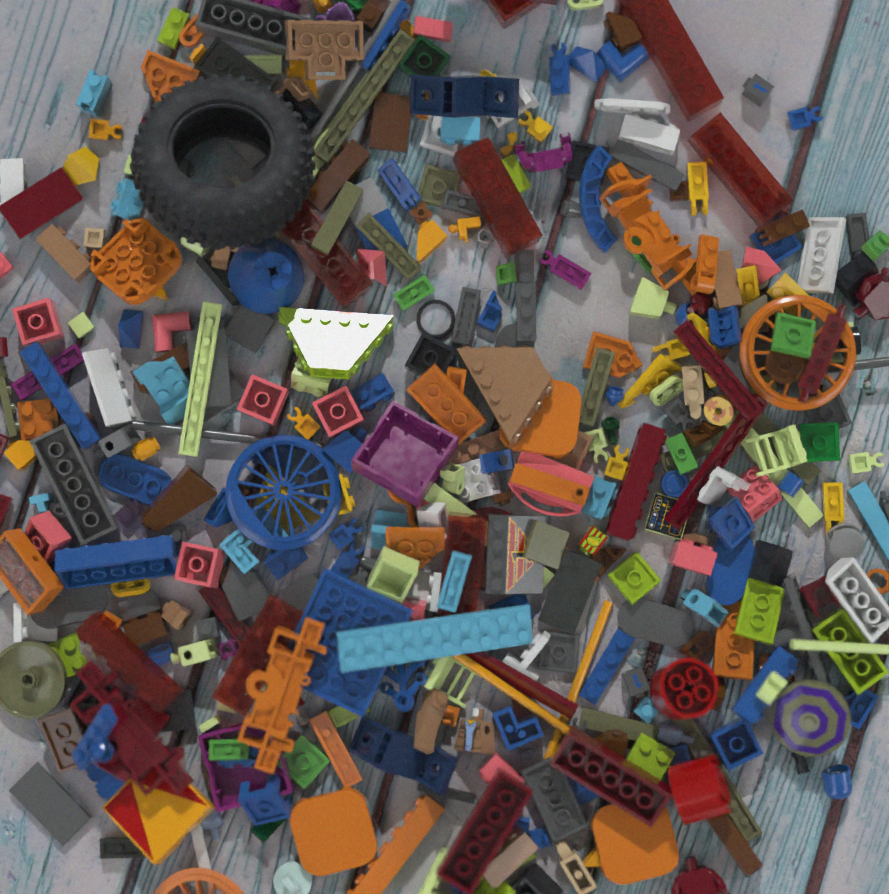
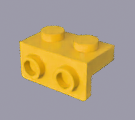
M338 474L342 486V499L337 516L353 512V507L356 506L353 495L349 496L348 488H351L348 477H344L343 474ZM322 484L325 496L330 497V484Z

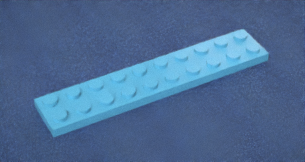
M528 604L336 632L341 672L533 644L531 643L533 636L530 606Z

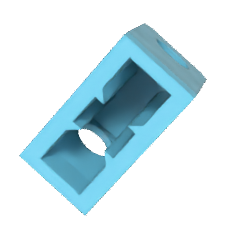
M695 588L691 591L685 589L681 593L680 598L684 600L683 604L717 628L729 613L717 601Z

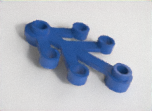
M421 660L419 663L417 661L412 662L407 670L405 663L397 664L398 674L392 670L390 665L387 666V670L383 675L399 685L400 693L394 690L393 685L389 682H383L380 690L382 693L390 695L395 699L398 710L402 712L411 710L414 705L413 696L420 686L427 683V675L417 673L413 684L409 689L407 687L417 668L424 666L426 660ZM423 676V680L419 682L420 677Z

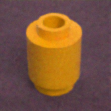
M148 436L133 444L134 449L131 452L136 460L140 458L141 461H144L157 454L161 447L155 436Z

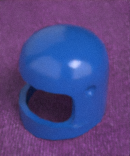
M837 764L821 772L824 791L829 798L843 799L852 793L851 770L848 765ZM845 771L843 773L830 774L831 772Z

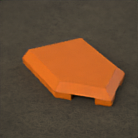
M593 331L583 368L590 370L596 347L615 352L609 376L621 378L643 366L629 341Z

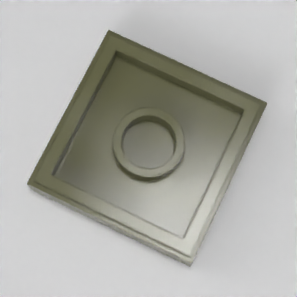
M425 164L418 190L422 197V200L419 202L442 208L446 189L458 192L462 173Z
M534 520L522 557L558 569L569 532Z

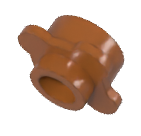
M424 202L419 203L418 207L410 210V215L414 216L418 225L432 218V212L426 208V203Z

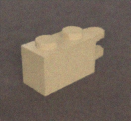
M699 364L682 366L685 405H689L690 417L698 419L703 415V404L707 402L705 372Z
M558 841L556 849L561 856L558 859L559 863L577 893L587 894L597 888L596 883L576 850L573 849L571 851L565 841Z

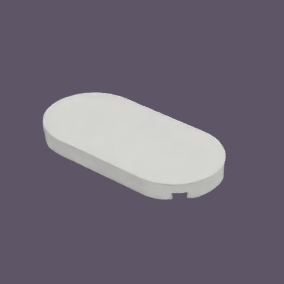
M611 98L597 99L594 104L596 110H599L601 107V110L604 112L659 115L663 111L667 115L671 109L670 104L663 102Z

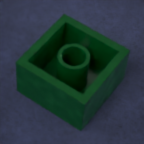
M419 34L399 63L398 69L409 77L411 75L439 76L450 61L451 56Z

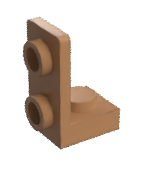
M299 76L288 77L282 82V88L275 92V94H282L288 89L298 102L310 98L313 94L312 90Z

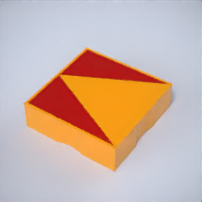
M153 766L150 773L141 783L148 789L161 774ZM130 778L102 809L154 865H161L181 844L185 836L197 828L215 809V805L193 784H190L180 794H177L165 780L154 791L145 796Z

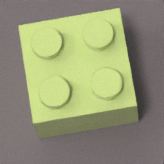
M383 547L368 577L366 588L399 603H403L418 573L419 561Z

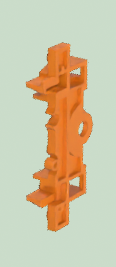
M622 162L608 169L605 174L613 185L608 187L599 199L613 218L617 216L626 230L623 234L625 248L632 254H644L653 267L650 271L664 291L682 281L691 295L698 293L690 289L691 279L696 273L697 257L695 259L690 257L693 255L689 249L692 245L690 243L685 247L677 245L680 242L679 235L673 234L671 236L670 229L660 216V210L653 212L650 209L654 202L648 200L647 196L653 190L651 188L647 190L646 187L649 185L652 176L648 175L636 180ZM618 191L622 199L610 205L606 198ZM632 237H638L641 245H634L631 241ZM672 267L677 276L666 284L661 275Z
M306 617L300 634L278 626L275 629L267 652L272 654L267 671L256 670L249 675L246 681L248 694L257 700L252 713L249 712L245 716L237 741L260 749L254 768L273 774L281 751L291 752L295 745L294 740L287 738L290 727L295 723L289 720L288 715L291 713L298 714L296 707L303 690L301 684L307 686L311 682V677L304 675V673L309 671L315 655L306 652L307 648L322 654L327 653L328 649L318 644L325 626L323 622ZM278 634L297 641L295 650L292 651L289 647L277 642ZM259 680H264L267 683V689L263 692L256 689V683ZM246 727L263 729L267 732L265 737L253 736L245 733Z

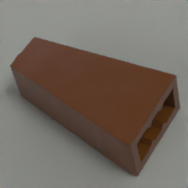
M186 465L141 514L142 525L150 531L153 529L157 533L216 496V487L189 465Z
M727 814L706 820L746 878L763 867V863Z

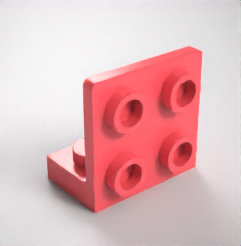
M753 465L739 476L751 484L747 491L743 489L737 491L732 487L727 488L732 497H738L752 523L783 500L779 488L766 475L756 477L755 473L760 472L756 465Z

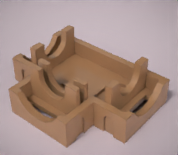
M285 21L287 34L286 61H304L305 80H346L345 61L364 60L363 21ZM292 30H294L295 51H292ZM355 31H357L358 35L357 51H355ZM316 72H335V76H316Z

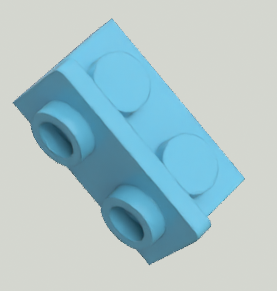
M594 475V480L581 512L599 520H602L603 516L607 517L611 508L608 506L610 499L614 500L618 491L615 488L616 483H611Z

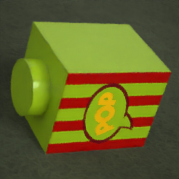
M591 526L577 544L580 546L579 551L587 557L589 554L594 556L608 537L594 526Z

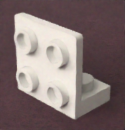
M480 459L458 464L465 466V486L463 492L458 495L460 502L465 503L503 493L498 471L482 474Z
M717 467L711 472L706 486L700 490L697 500L710 506H717L728 487H732L737 491L739 489L747 491L751 484L737 475Z
M418 570L406 597L427 601L425 610L437 612L442 573Z
M14 603V642L58 640V628L45 629L38 626L32 620L31 615H27L19 603Z

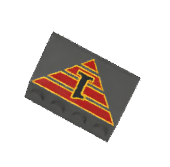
M487 514L484 589L486 594L543 593L544 565L522 556L533 521L538 520L545 523L546 516Z

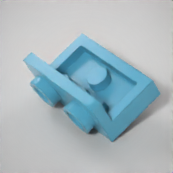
M127 178L118 182L116 187L117 196L110 206L112 216L129 219V221L139 218L143 202H141L138 195L141 189L135 190L133 180Z

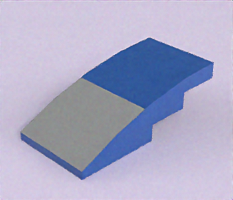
M370 176L355 184L362 188L363 192L349 218L366 249L378 250L355 225L368 213L403 248L408 247L373 178Z

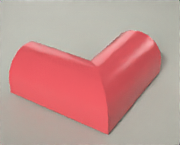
M190 311L152 315L155 353L168 352L175 348L173 332L192 330Z

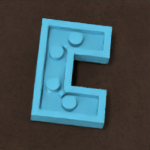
M263 507L255 515L261 522L268 511ZM269 515L263 526L271 535H274L276 521ZM278 525V530H277V535H276V536H279V537H287V536H289V535L282 529V527H281L280 525ZM239 529L219 544L244 574L259 563V560L247 548L253 541L247 538Z

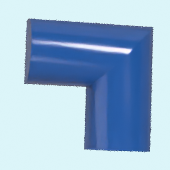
M609 41L596 53L620 83L649 59L648 52L639 43L622 55Z

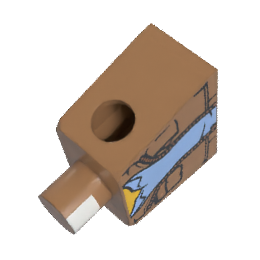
M473 708L472 720L462 719L460 721L454 750L494 754L493 722L483 721L484 709Z

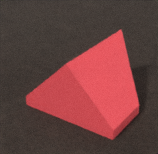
M746 246L740 268L755 265L758 286L782 271L765 251Z
M357 249L358 267L370 279H376L387 287L385 251Z

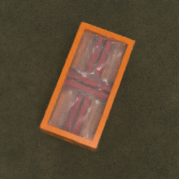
M21 528L4 531L0 536V579L27 615L43 612L65 586Z

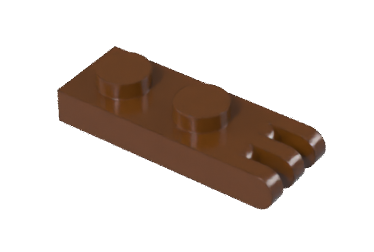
M802 209L759 227L755 231L756 233L764 231L765 234L758 236L759 240L767 238V241L761 243L762 247H765L808 229L810 224Z

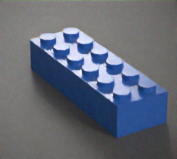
M161 535L155 538H141L132 541L123 540L117 543H102L101 545L94 546L85 545L72 549L64 548L55 551V572L65 586V590L175 575L179 552L172 535Z

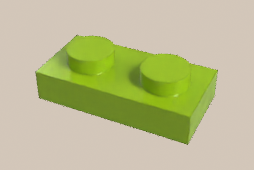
M172 7L157 42L175 50L180 41L179 34L187 25L190 14Z

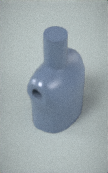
M660 722L656 740L670 746H677L680 742L692 744L694 737L683 734L682 728L677 725Z
M215 808L201 822L203 829H210L212 841L220 839L218 827L224 823L221 812H216Z

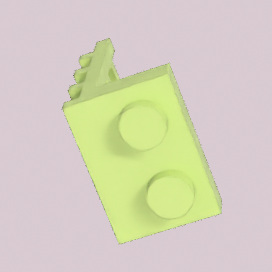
M299 355L291 375V388L299 392L311 393L316 397L328 395L332 378L310 377L308 371L303 370L300 362L302 359Z
M795 424L779 431L745 440L746 444H752L760 472L755 473L756 477L807 462V454L802 447L800 432ZM769 437L772 438V441H773V444H774V447H775V450H776V453H777V456H778V459H779V462H780V465H781V466H779V467H777V464H776V461H775V458H774V455H773V452H772V449H771V446H770V443H769V440H768ZM758 440L762 441L771 469L767 470Z
M451 656L435 658L433 661L435 667L432 672L428 670L426 673L428 681L424 687L429 690L435 688L447 694L449 700L465 708L466 704L460 700L476 673ZM454 663H457L461 668L445 693L440 688ZM464 669L471 671L457 698L450 696Z

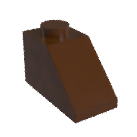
M369 0L357 17V21H363L364 30L372 34L391 1Z
M617 729L607 730L594 738L622 757H625L627 733Z

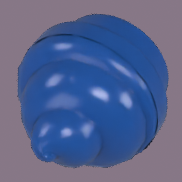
M609 386L608 390H606L605 396L610 406H615L624 399V390L622 388Z

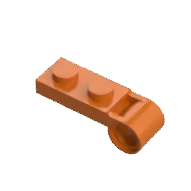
M705 234L698 236L696 273L690 282V289L692 291L712 294L714 291L718 262V237Z

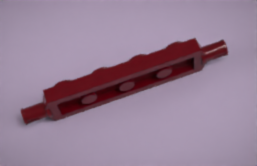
M839 304L835 314H828L798 385L802 390L798 400L800 403L803 400V404H806L809 395L817 394L847 323V320L843 318L847 306L844 305L842 308L843 304Z

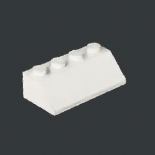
M108 348L83 352L82 356L105 426L114 430L131 424L134 417H136L134 407L129 405L128 399H130L128 389L123 386L124 376L122 371L117 368L116 363L119 361L116 353Z
M854 557L840 558L828 569L825 582L867 641L872 644L889 628V606Z

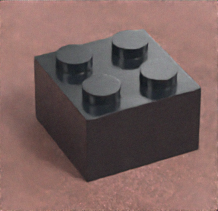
M422 332L404 366L405 369L421 376L433 364H436L446 374L447 368L450 367L457 354V350Z

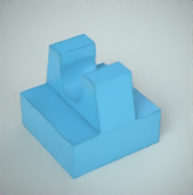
M52 493L29 497L30 505H37L39 513L50 511L48 502L54 501Z

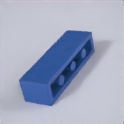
M780 646L775 648L731 711L749 725L754 722L758 723L764 715L762 711L765 706L769 708L774 702L773 700L767 705L756 696L758 689L772 671L783 679H786L788 675L792 676L798 668L796 664L799 660Z

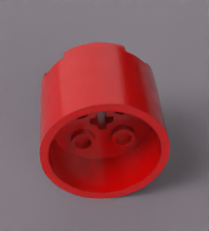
M682 658L663 665L656 671L650 683V697L653 705L662 715L673 720H686L706 714L712 709L719 692L718 679L711 667L693 658ZM689 686V689L684 692L683 688Z
M715 754L668 767L674 801L685 825L733 812L732 808L728 806L732 802L727 782L722 770L718 767L720 762Z

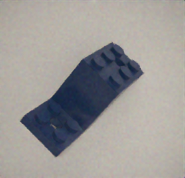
M411 75L410 114L451 118L481 115L518 118L519 78L478 75L450 77ZM426 91L429 92V100L426 99ZM500 92L503 94L502 102L499 100Z
M365 715L360 720L348 750L381 771L416 780L440 795H445L459 760L458 757L434 745V752L428 755L414 748L415 736L390 729Z

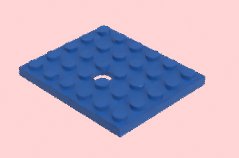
M324 568L295 632L301 633L306 617L325 623L318 644L325 646L328 650L326 654H322L307 648L306 652L315 656L309 671L304 673V675L311 677V682L307 686L301 684L302 688L364 717L387 666L341 672L336 632L408 622L413 609ZM291 639L288 647L292 651L295 650L297 641Z

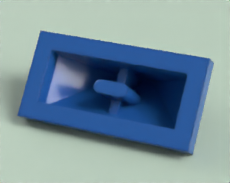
M576 46L569 56L570 66L595 83H597L607 69V66L593 50Z
M123 310L118 324L120 347L140 348L143 311Z
M224 487L204 518V521L215 528L233 521L227 508L226 488Z

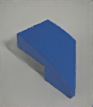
M494 290L476 324L492 333L502 317V307Z

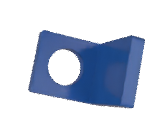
M511 449L479 455L482 474L514 468ZM501 455L508 457V464L506 466L501 465L499 461Z

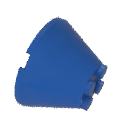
M262 238L263 242L258 244L255 241V244L250 245L249 243V247L244 248V246H241L236 251L229 265L228 280L232 293L240 304L256 313L272 314L279 312V307L288 308L297 300L304 285V269L299 256L289 245L277 239Z

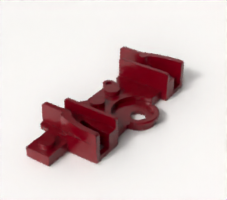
M90 660L76 672L88 689L69 705L85 724L92 723L102 706L110 704L118 719L108 735V741H115L118 748L107 762H117V759L121 758L133 772L129 777L145 796L154 791L165 780L177 794H180L194 781L179 763L185 756V749L176 747L171 751L168 745L162 743L163 737H159L158 740L152 739L151 733L155 728H150L137 712L131 711L135 708V702L128 700L124 703V692H121L117 686L109 691L107 687L121 676L120 672L113 671L106 676L93 660ZM95 695L100 704L82 713L77 706L90 696ZM154 766L161 775L150 788L146 789L141 781L150 773Z

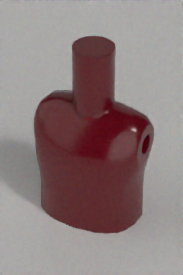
M701 292L690 297L691 306L687 308V312L689 314L696 312L699 316L705 314L713 306L710 295Z

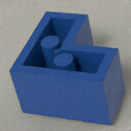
M510 705L492 712L508 751L544 736L536 716L517 723Z
M92 763L85 769L89 779L97 782L94 787L97 789V794L103 799L110 800L125 785V783Z

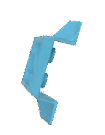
M174 356L163 362L149 361L132 371L141 385L144 383L158 404L161 416L167 424L174 425L184 418L190 381Z

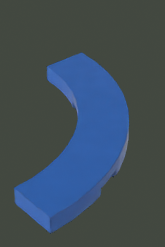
M597 145L590 154L583 169L579 189V202L583 222L591 239L602 253H606L617 238L602 218L599 184L612 157L600 145Z

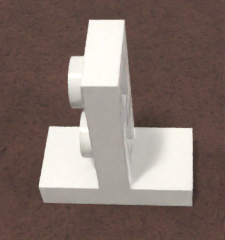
M522 84L519 86L518 116L530 107L534 109L540 105L531 89ZM490 116L498 129L514 119Z
M545 630L541 635L538 633L531 642L533 646L530 650L526 648L520 655V658L509 650L504 656L503 662L537 681L540 673L530 667L529 664L548 642L551 635Z

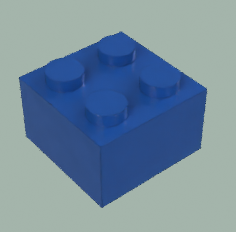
M740 717L707 733L724 768L728 771L764 754L750 725Z

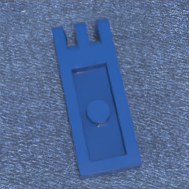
M394 158L389 159L377 170L406 211L411 209L407 202L412 206L416 205L413 197L418 202L422 200V197Z

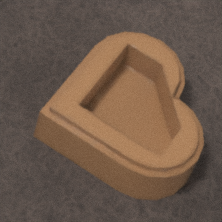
M699 534L683 535V539L695 542V545L708 546V538Z

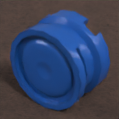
M677 470L664 474L660 481L662 493L672 498L679 497L688 486L686 475L680 476Z

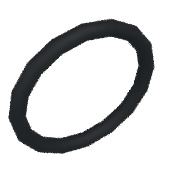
M431 300L420 307L416 322L421 332L439 339L452 331L455 323V314L448 303L442 300ZM431 304L445 306L450 311L452 317L449 329L439 335L426 332L420 322L423 309Z

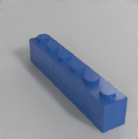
M34 342L20 351V354L82 449L88 450L98 444L102 437L42 345Z

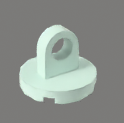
M288 861L282 864L275 872L273 879L274 889L277 894H308L312 886V874L303 868L301 862Z

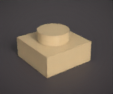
M85 228L83 247L102 249L105 241V230Z

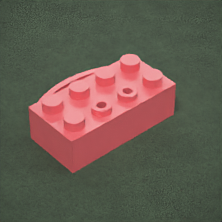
M520 452L516 462L587 487H591L594 476L539 454ZM510 479L507 484L518 500L530 509L544 515L558 517L576 515L581 512L583 507L512 483ZM526 493L535 501L548 506L561 507L562 512H549L539 509L523 499L521 494Z

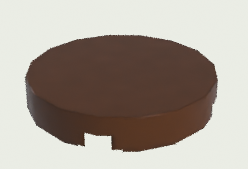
M772 350L766 357L765 370L768 376L775 382L781 384L792 383L798 380L804 372L805 361L803 357Z

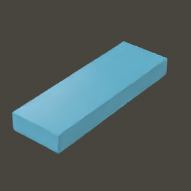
M452 551L437 608L456 613L471 561V555Z

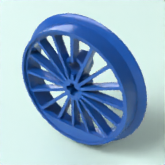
M275 435L261 439L246 448L238 456L230 469L225 492L229 514L237 528L247 538L261 546L277 550H290L306 546L321 537L330 528L338 514L342 499V486L338 470L329 455L318 445L307 439L293 435ZM276 447H290L284 481ZM273 448L280 482L261 456V452ZM293 448L307 452L287 482ZM258 455L276 483L247 464ZM309 455H312L320 463L307 473L299 471ZM323 467L328 480L309 483L308 476ZM244 468H246L274 487L239 481ZM303 476L306 481L303 485H297L294 482L295 477ZM238 484L273 491L243 497ZM330 484V497L298 492L308 487ZM281 487L284 489L288 488L287 495L279 494ZM293 494L329 501L325 513L322 514ZM273 495L253 510L246 502V500ZM276 498L260 522L254 512ZM291 498L321 516V519L313 527H310ZM280 500L274 535H271L263 524ZM287 500H289L307 526V531L294 535ZM283 501L285 502L291 536L287 537L276 536Z

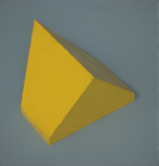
M85 146L69 154L62 169L74 186L96 181L100 159Z

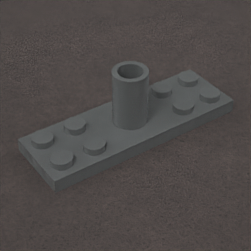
M795 573L788 575L784 579L782 586L785 594L790 596L789 607L792 613L795 612L799 625L775 632L774 646L775 648L780 646L783 649L790 648V641L792 639L817 641L816 636L811 631L813 626L804 599L799 591L800 588ZM808 650L809 658L807 659L810 669H814L816 673L814 680L822 681L832 686L821 651Z

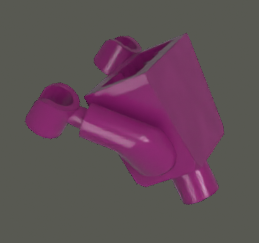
M568 132L566 137H562V134L559 135L562 147L533 153L525 151L524 141H521V145H517L514 142V153L518 155L522 167L529 170L530 173L562 168L565 166V163L572 160L571 134Z

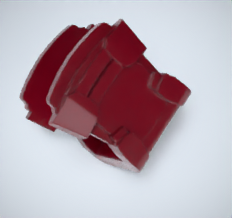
M821 576V578L805 586L803 585L799 589L802 596L805 597L811 613L816 617H820L817 610L833 602L838 607L840 606L839 600L825 582L826 576ZM818 588L825 591V596L822 599L814 597V591Z

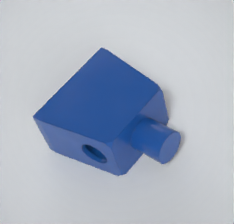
M361 427L353 435L345 430L330 442L323 451L352 475L354 471L352 470L351 460L363 443L361 442L368 433Z

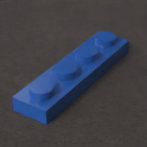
M400 0L361 64L368 71H371L389 46L391 39L396 36L402 21H405L410 15L411 7L403 0Z
M617 628L580 690L579 696L596 705L634 641L633 637Z

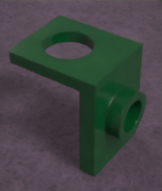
M287 818L257 826L254 825L250 831L262 843H265Z

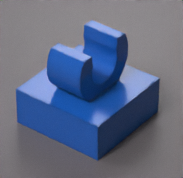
M546 826L528 831L529 837L537 845L538 849L552 846Z

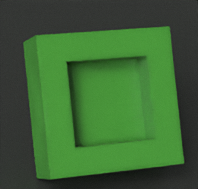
M515 263L496 266L498 285L503 286L517 282Z

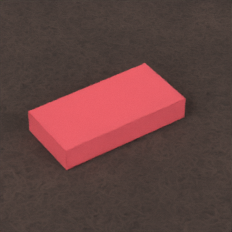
M416 16L413 36L418 37L421 34L427 39L449 43L453 23Z

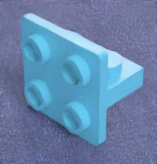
M375 510L370 547L377 549L386 547V527H409L407 514Z

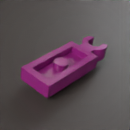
M546 250L544 254L549 256V260L544 261L540 259L539 262L544 266L550 265L549 272L582 291L592 273L560 254L557 258H554L552 252Z

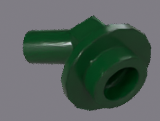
M606 417L601 421V427H603L604 432H607L611 445L617 444L618 439L615 430L619 429L620 421L615 417Z

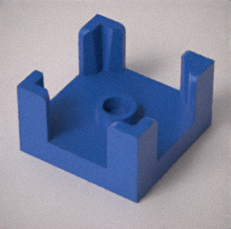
M277 774L267 777L266 788L249 792V781L241 783L238 802L255 826L291 817L293 798L290 794H287L285 799L282 798L279 793L280 779Z

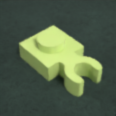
M603 427L584 432L593 436L588 450L589 452L595 451V463H599L598 455H603L605 461H607L609 454L603 448L607 447L608 443Z
M869 452L848 455L851 474L872 471L871 465L876 468L883 467L884 463L879 464L876 462V458L883 456V453H875L871 457Z

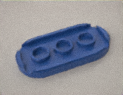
M115 454L105 458L98 470L100 481L106 489L149 506L172 481L169 474L164 470L123 454Z
M748 535L731 551H726L719 537L715 542L713 552H716L717 556L711 575H707L705 589L708 596L720 605L727 606L736 603L744 594L754 553V545Z

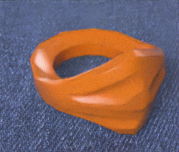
M878 568L871 569L866 574L867 577L870 578L874 573H881L887 580L884 588L876 589L880 594L888 593L889 572Z

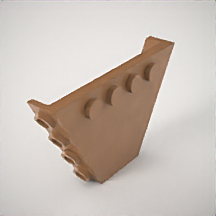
M523 345L517 348L501 346L500 348H492L490 346L472 348L470 346H463L462 348H456L460 359L466 365L512 448L515 443L518 444L523 435L522 432L531 425L535 412L540 411L543 406L542 401L553 390L552 379L533 347Z

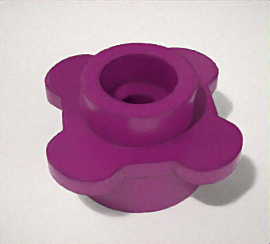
M230 638L227 642H219L217 644L222 660L226 661L231 656H238L239 650L236 649L234 639Z

